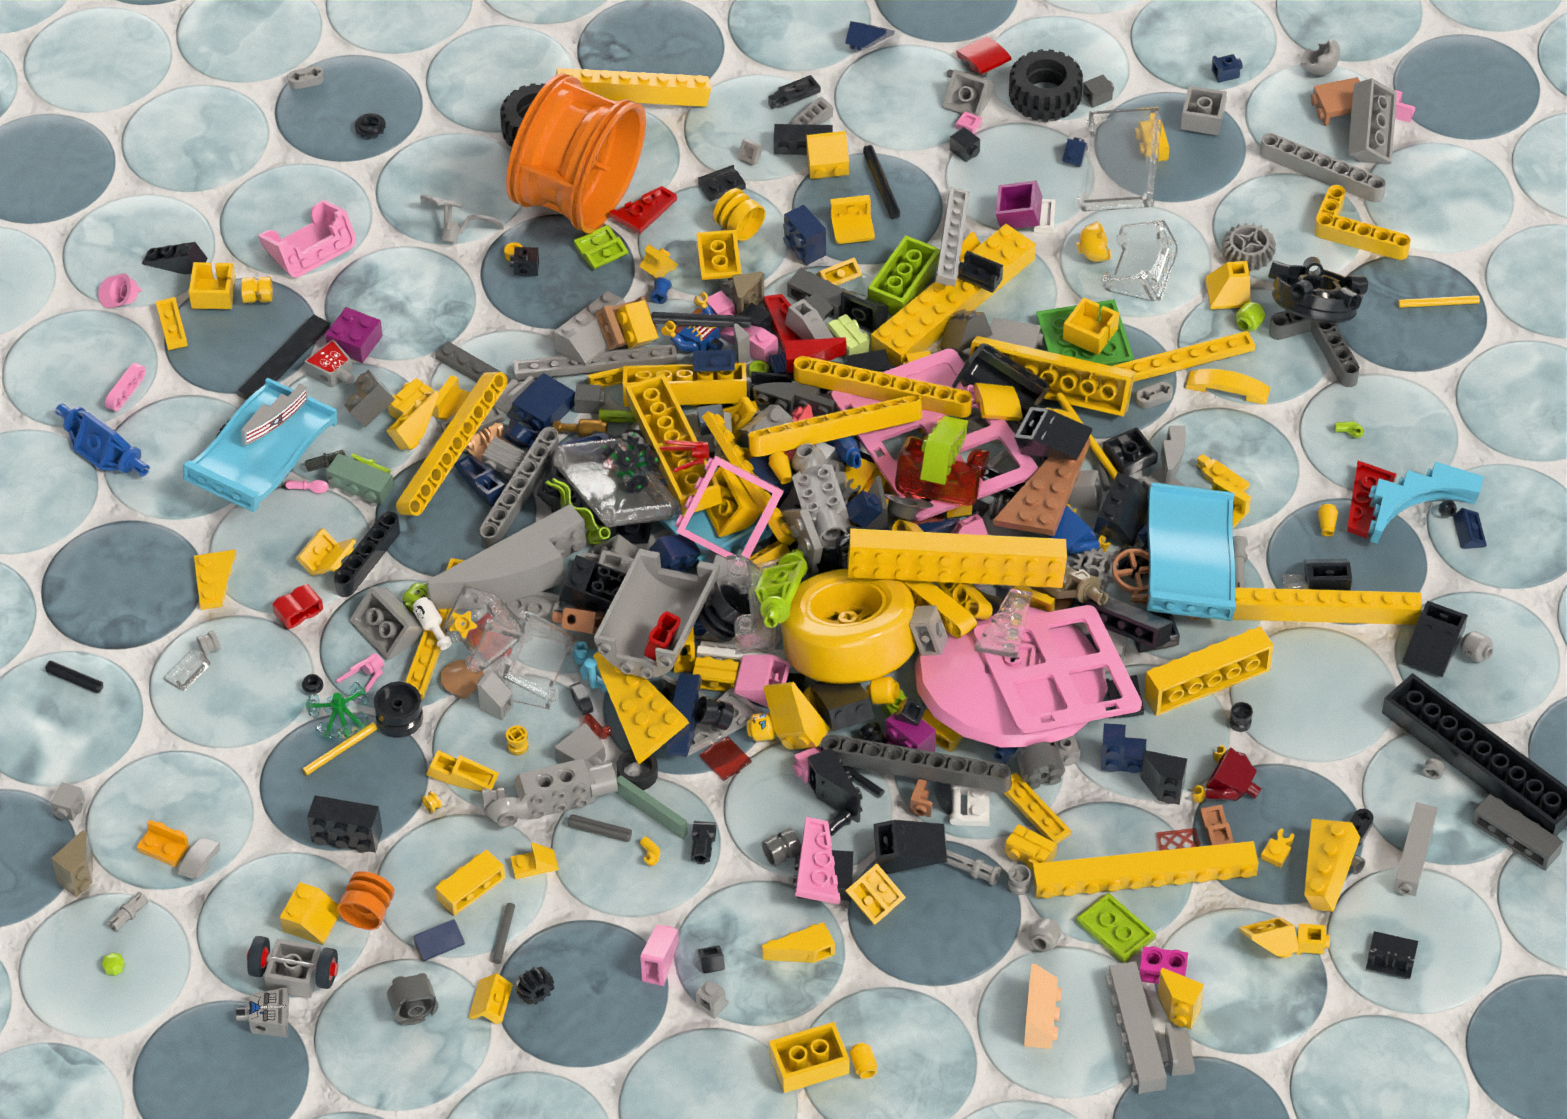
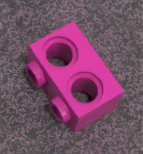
M1143 946L1139 973L1141 982L1159 984L1161 968L1185 976L1188 952L1176 949H1160L1155 946Z

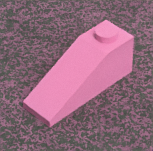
M751 325L750 328H743L750 335L751 357L768 363L770 355L778 354V338L761 327ZM725 327L719 334L734 345V327Z

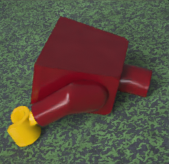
M1220 745L1217 747V752H1213V759L1218 763L1205 786L1207 789L1204 790L1201 785H1197L1194 787V792L1197 794H1192L1193 801L1197 803L1204 801L1205 797L1207 799L1238 801L1245 793L1255 799L1262 788L1252 782L1257 771L1252 766L1247 755L1237 752L1231 747L1226 751V748Z

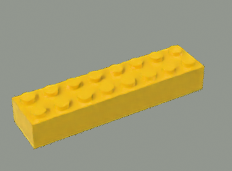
M976 336L972 341L969 358L982 343L991 345L1045 380L1050 385V390L1044 397L1045 399L1057 401L1055 398L1056 394L1062 392L1071 405L1123 417L1128 411L1135 371L981 336Z
M665 374L626 386L625 388L631 411L646 442L658 455L660 460L659 469L681 514L685 516L688 510L685 505L690 496L694 497L698 490L694 487L700 477H705L707 470L704 468L708 461L704 459V464H697L684 470L673 472L674 468L695 461L696 458H692L691 451L660 450L662 446H680L666 444V440L698 442ZM714 474L694 513L722 504L720 486Z

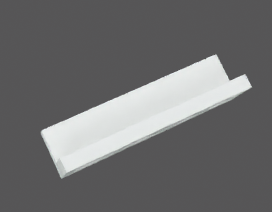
M701 641L700 646L698 645L697 657L710 656L717 660L732 659L735 662H739V666L743 655H774L785 660L786 656L784 650L758 648L746 650L744 645Z

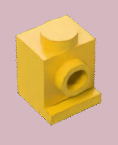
M1299 923L1297 930L1299 951L1296 952V955H1301V953L1324 954L1325 948H1329L1330 935L1326 934V925Z

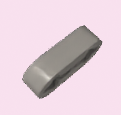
M319 66L294 70L288 74V83L293 89L319 85L324 81V71Z
M1159 382L1143 388L1137 392L1136 404L1142 409H1149L1166 403L1172 399L1173 387L1170 383Z

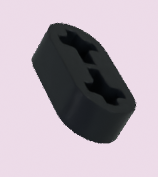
M578 682L570 685L572 698L581 714L584 716L594 712L591 699L582 683Z
M1368 809L1357 810L1350 820L1361 837L1358 846L1363 843L1373 824L1374 816ZM1366 818L1367 820H1364L1362 825L1359 824L1360 820Z

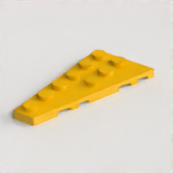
M598 651L593 657L597 661L598 669L638 764H641L688 725L689 722L646 678L622 673L620 669L612 665Z

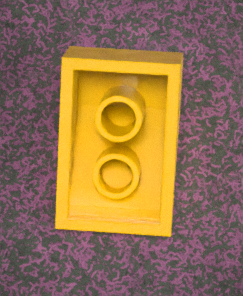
M736 230L696 233L698 262L702 280L732 278L734 275L742 274Z
M795 683L765 685L763 690L775 732L782 741L783 746L788 750L818 747L830 728Z

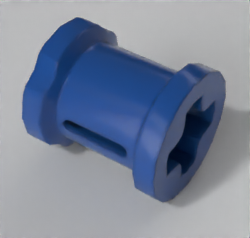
M658 277L654 281L655 287L649 297L657 304H664L667 301V292L671 289L672 283L664 277Z

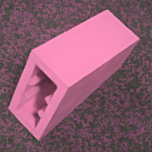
M655 926L640 957L643 982L664 986L679 943L678 929H674L671 926Z

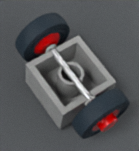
M255 936L247 953L248 974L253 977H262L265 973L264 978L267 991L287 988L288 995L311 998L315 985L319 988L330 989L338 973V953L333 948L327 947L321 951V946L276 939L272 954H270L269 938Z

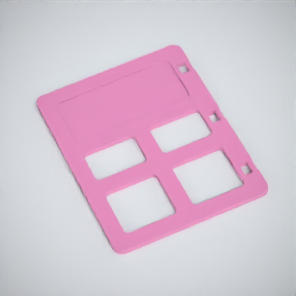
M945 349L882 373L951 387L965 363L955 350ZM960 382L956 388L962 389L964 386ZM838 391L832 392V400H835V405L839 411L846 410L849 407L857 408L883 402ZM976 400L972 401V408H978L981 412L980 403H976ZM922 410L923 418L921 420L856 435L898 497L905 498V495L910 494L912 498L920 499L904 476V473L922 467L924 452L921 451L905 458L894 460L882 444V441L916 428H923L927 435L931 434L933 427H936L937 421L941 420L944 416L950 415ZM985 418L990 426L967 434L960 452L999 439L1019 468L979 482L960 454H957L956 461L950 468L964 489L930 501L934 506L932 508H920L914 520L921 521L1028 481L1039 468L1030 455L1021 454L1014 438L1015 434L1005 420ZM880 450L884 456L878 457L875 451Z

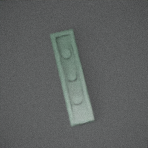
M620 775L616 779L618 785L617 794L683 839L688 834L687 821L623 776Z

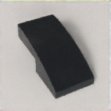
M933 781L935 795L941 808L946 814H951V784Z

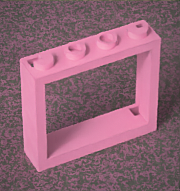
M715 456L714 460L709 458L704 468L707 470L705 477H700L694 488L698 491L694 497H689L685 505L688 508L685 516L680 514L675 524L678 527L676 532L745 567L784 490ZM718 465L773 493L740 557L685 529Z

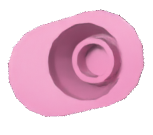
M119 274L110 276L101 283L98 297L104 307L113 308L133 303L138 293L142 292V289L138 287L136 281L131 279L129 275Z

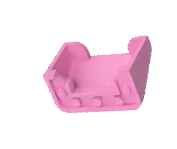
M323 200L311 209L310 214L313 223L283 239L273 230L265 231L259 234L258 237L264 249L287 274L293 277H300L354 247L356 236L346 210Z

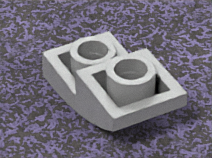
M200 838L185 856L178 869V874L198 879L209 869V860L220 851V843Z

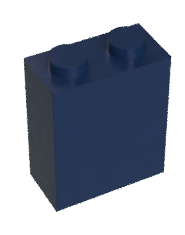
M543 373L512 402L513 416L518 421H523L531 426L533 430L541 432L546 427H553L554 421L561 420L575 406V391Z

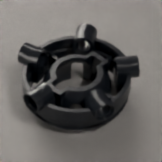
M1317 257L1307 258L1303 266L1288 265L1273 260L1268 278L1274 279L1272 296L1280 307L1293 314L1315 321L1341 323L1352 320L1357 314L1356 310L1361 306L1363 295L1368 290V280L1366 277L1350 275L1344 277L1325 270ZM1312 266H1318L1315 271H1309Z

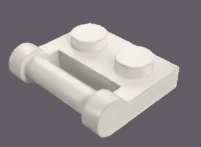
M951 785L952 814H950V824L956 826H989L990 791ZM961 795H967V815L961 814Z

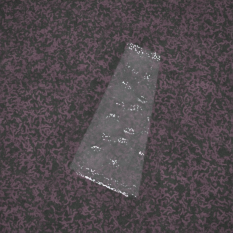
M1016 589L1010 590L1000 605L998 613L993 616L988 628H985L981 639L976 642L974 651L1018 658L1032 600V592Z

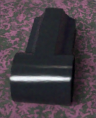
M693 822L691 860L697 864L705 865V863L710 862L712 844L716 838V822Z

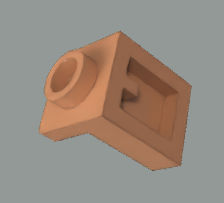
M918 779L910 799V812L918 816L931 817L933 803L928 801L927 781Z

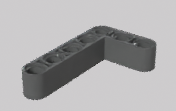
M1287 310L1271 316L1269 328L1271 338L1282 340L1311 332L1339 382L1345 387H1353L1357 384L1359 364L1335 323L1306 319Z

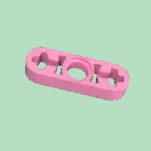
M133 363L107 395L105 407L118 411L143 380L146 368L140 364Z

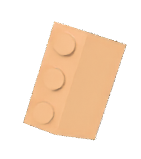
M1031 964L1024 1046L1052 1049V1040L1057 1041L1058 1027L1054 1026V1021H1059L1060 1007H1056V1001L1061 1002L1062 988L1057 987L1058 978L1037 964Z

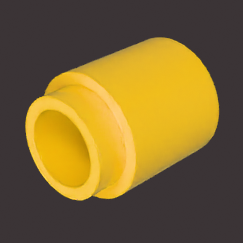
M865 1043L854 1045L849 1055L856 1074L861 1079L875 1076L878 1065L871 1046Z

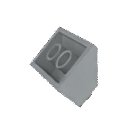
M370 587L350 618L355 627L387 660L392 659L414 645L424 630L418 619L387 588Z

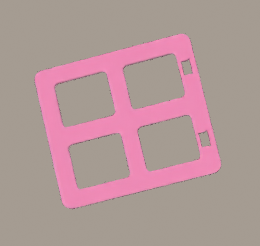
M1085 605L979 625L974 629L973 635L1016 729L1021 733H1031L1137 712L1141 709L1142 701L1096 608L1093 606ZM1084 622L1099 653L1063 659L1048 628ZM1026 632L1030 633L1045 663L1007 669L993 639ZM1101 667L1107 668L1122 698L1085 705L1070 677V673ZM1052 678L1067 709L1034 716L1028 715L1014 684ZM1116 706L1117 708L1109 711L1105 710L1107 707ZM1050 718H1052V721H1053V722L1041 723V720L1050 719Z

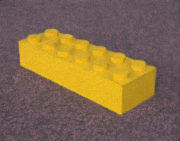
M746 362L735 363V370L694 371L693 364L623 366L624 407L629 406L626 386L665 374L679 405L700 406L701 404L717 405L728 403L736 405L741 397H747Z
M1260 626L1255 629H1249L1235 637L1231 636L1220 643L1211 644L1200 651L1191 652L1182 658L1173 659L1162 666L1153 667L1146 672L1144 698L1155 715L1158 716L1268 672L1271 668L1274 645Z

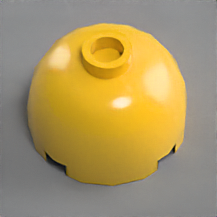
M1098 221L1085 226L1079 235L1080 242L1076 243L1079 253L1084 254L1086 259L1092 262L1110 260L1111 251L1110 248L1106 250L1108 240L1102 224Z

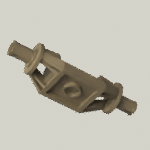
M1067 563L1063 588L1041 587L1057 599L1077 598L1082 603H1087V601L1092 599L1100 606L1108 601V594L1100 590L1101 583L1098 577L1088 574L1084 569L1076 571Z

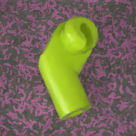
M1355 421L1334 423L1335 432H1347L1354 438H1361L1364 434L1363 427Z

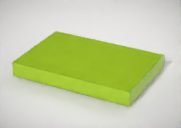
M1109 892L1076 919V922L1122 963L1129 961L1143 949V946L1146 947L1156 939V934Z

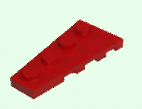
M783 294L763 296V305L765 310L771 313V324L782 350L785 352V341L803 340L785 325L788 308L791 304Z
M1359 460L1357 461L1347 532L1364 538L1368 537L1371 521L1376 519L1375 516H1372L1374 508L1370 507L1372 498L1369 497L1371 487L1372 485L1376 486L1379 479L1394 483L1397 476L1396 473Z

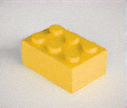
M835 1022L769 1041V1056L784 1093L849 1074V1057Z

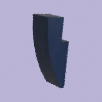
M472 454L457 461L454 465L475 493L492 508L505 489V484L494 477L492 469Z

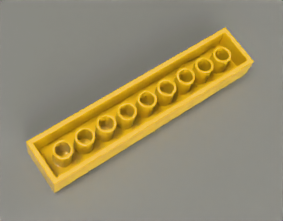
M1003 225L972 251V253L1003 265L1002 281L993 293L960 279H957L955 287L934 282L871 334V351L886 349L888 362L894 367L901 366L906 361V353L926 351L944 335L948 320L954 317L957 311L966 309V311L975 310L1035 260L1036 243L1009 225Z
M850 529L848 578L1063 588L1067 560L1066 539Z

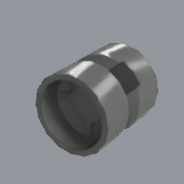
M792 828L780 832L778 838L771 836L761 842L763 852L773 867L784 863L786 857L794 858L800 855L801 843Z

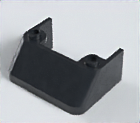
M982 343L971 355L951 386L955 389L960 382L964 387L968 385L974 386L975 383L1013 386L1022 410L1023 418L1018 421L1021 424L1030 407L1038 408L1050 390V385L1045 380L986 343Z

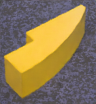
M437 750L426 775L454 786L482 791V789L487 788L492 790L499 773L461 755L457 759Z

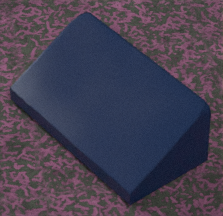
M1461 508L1453 516L1460 547L1462 549L1486 547L1487 544L1479 513Z
M455 919L414 936L415 946L423 961L465 945Z

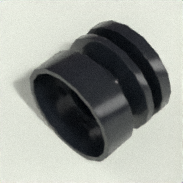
M722 584L711 595V600L705 602L698 619L703 627L714 637L729 642L741 630V626H744L754 616L755 610L743 593L730 585Z

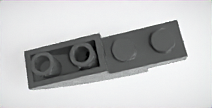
M766 383L753 387L754 401L756 400L761 405H779L785 411L792 413L795 407L801 406L803 408L809 404L812 408V413L819 416L836 412L835 400L820 396L819 388L798 383Z

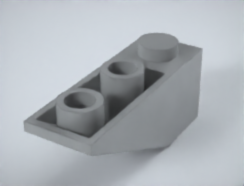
M804 299L788 308L785 325L803 340L834 338L818 311Z

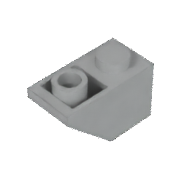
M488 670L477 682L480 710L503 720L514 705L513 694L493 671Z

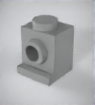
M1074 735L1051 743V746H1054V743L1057 744L1064 765H1071L1080 761V749Z
M708 980L696 992L697 1007L714 1019L729 1004V1001L725 998L723 988Z

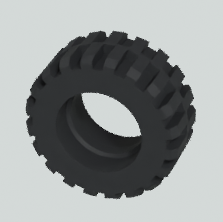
M1040 49L1037 52H1028L1027 56H1021L1012 65L1009 75L1010 102L1019 113L1022 112L1023 116L1027 118L1032 117V120L1036 121L1038 119L1043 120V122H1048L1052 119L1056 121L1060 117H1067L1070 115V112L1073 113L1077 106L1080 105L1083 73L1079 64L1076 61L1074 62V59L1069 55L1065 56V53L1060 51L1054 52L1051 49L1049 51ZM1049 82L1058 86L1054 88H1040L1034 84Z
M532 83L530 86H521L519 90H513L510 96L508 95L504 99L500 108L501 129L503 138L510 147L513 146L527 110L545 85L544 83H541V85Z

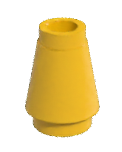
M784 452L772 454L769 457V466L781 484L791 482L792 474L788 456Z
M1323 504L1317 512L1321 534L1330 537L1334 535L1338 510H1336L1335 505Z

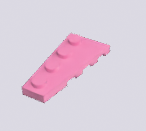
M809 817L805 819L795 896L839 905L840 893H838L837 889L838 881L834 870L835 862L831 851L832 843L828 821Z

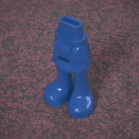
M853 436L824 442L834 447L838 458L849 467L858 469L861 466L860 451Z

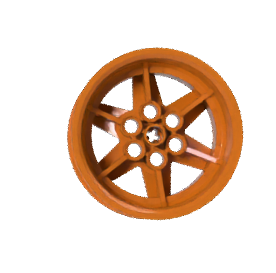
M560 73L551 78L531 103L514 140L506 174V190L509 199L523 207L542 205L557 211L569 219L575 229L588 234L601 228L609 218V211L615 209L624 197L636 171L646 133V113L643 106L629 99L615 101L599 96L582 86L578 78L566 73Z

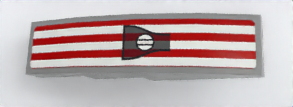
M299 383L289 396L280 394L271 406L262 404L241 429L242 445L246 446L264 437L293 416L307 401V386Z

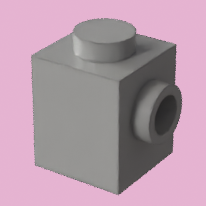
M61 782L50 802L53 815L59 819L74 821L77 814L81 813L85 801L82 788Z

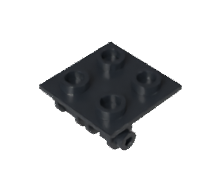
M1374 931L1366 970L1411 979L1418 941Z

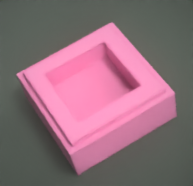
M964 111L956 122L955 128L960 130L965 127L974 134L982 123V118Z

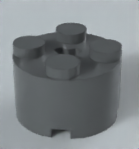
M1050 742L1035 743L1026 747V752L1022 755L1021 752L1016 755V762L1022 780L1032 790L1039 788L1040 784L1049 782L1050 785H1055L1061 782V776L1065 772V767L1057 744L1054 743V746H1051Z
M425 973L408 977L399 976L393 979V985L387 991V998L396 1021L400 1020L403 1025H415L425 1021V1016L430 1013L433 1016L437 1012L438 1001L432 984Z

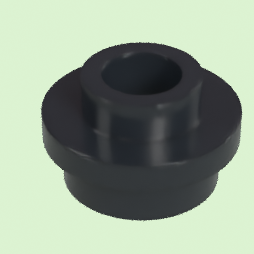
M316 674L307 675L302 682L303 691L310 695L318 694L324 687L323 680Z

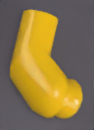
M645 836L640 841V845L647 851L644 861L647 865L653 866L658 863L661 850L648 836Z

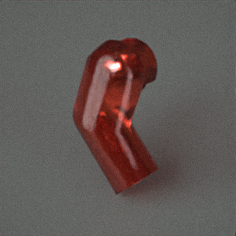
M587 714L583 718L584 723L600 739H607L608 736L612 735L610 726L605 725L602 727L592 714Z

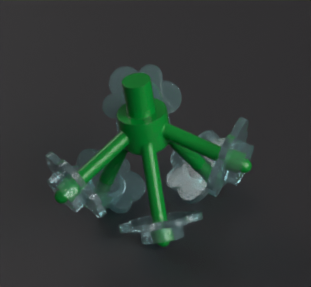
M354 682L349 687L351 694L345 699L342 694L337 692L333 694V697L329 696L327 698L328 703H319L320 699L317 694L309 695V699L306 702V710L309 716L318 718L319 711L323 707L326 713H331L329 722H320L316 727V731L321 733L322 736L326 738H337L338 736L348 738L366 726L367 714L360 711L354 716L347 708L351 700L355 703L357 702L359 706L368 702L367 692L358 682ZM346 715L350 717V723L348 725H346V721L344 718V716ZM338 716L342 724L340 728H336L333 724L334 719Z

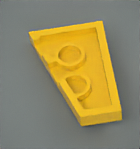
M236 549L194 556L201 610L223 606L228 588L227 583L237 555Z

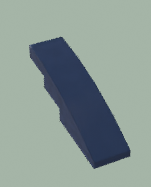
M679 674L672 705L688 720L689 724L667 741V755L688 756L697 725L694 721V709L699 700L698 693L702 682L700 674Z

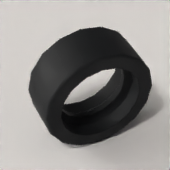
M632 749L621 754L616 762L617 778L621 775L642 790L650 788L658 778V765L653 754L642 762L650 767V771L641 777H632L624 772L625 767L637 762Z

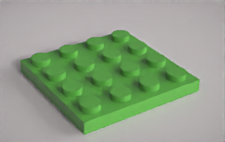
M1115 299L1096 302L1100 304L1098 321L1101 319V308L1103 306L1119 313ZM1077 305L1036 311V319L1038 325L1041 326L1040 332L1043 334V341L1047 352L1109 366L1134 360L1120 314L1118 330L1109 341L1107 340V344L1101 353L1096 355L1063 340L1064 322Z

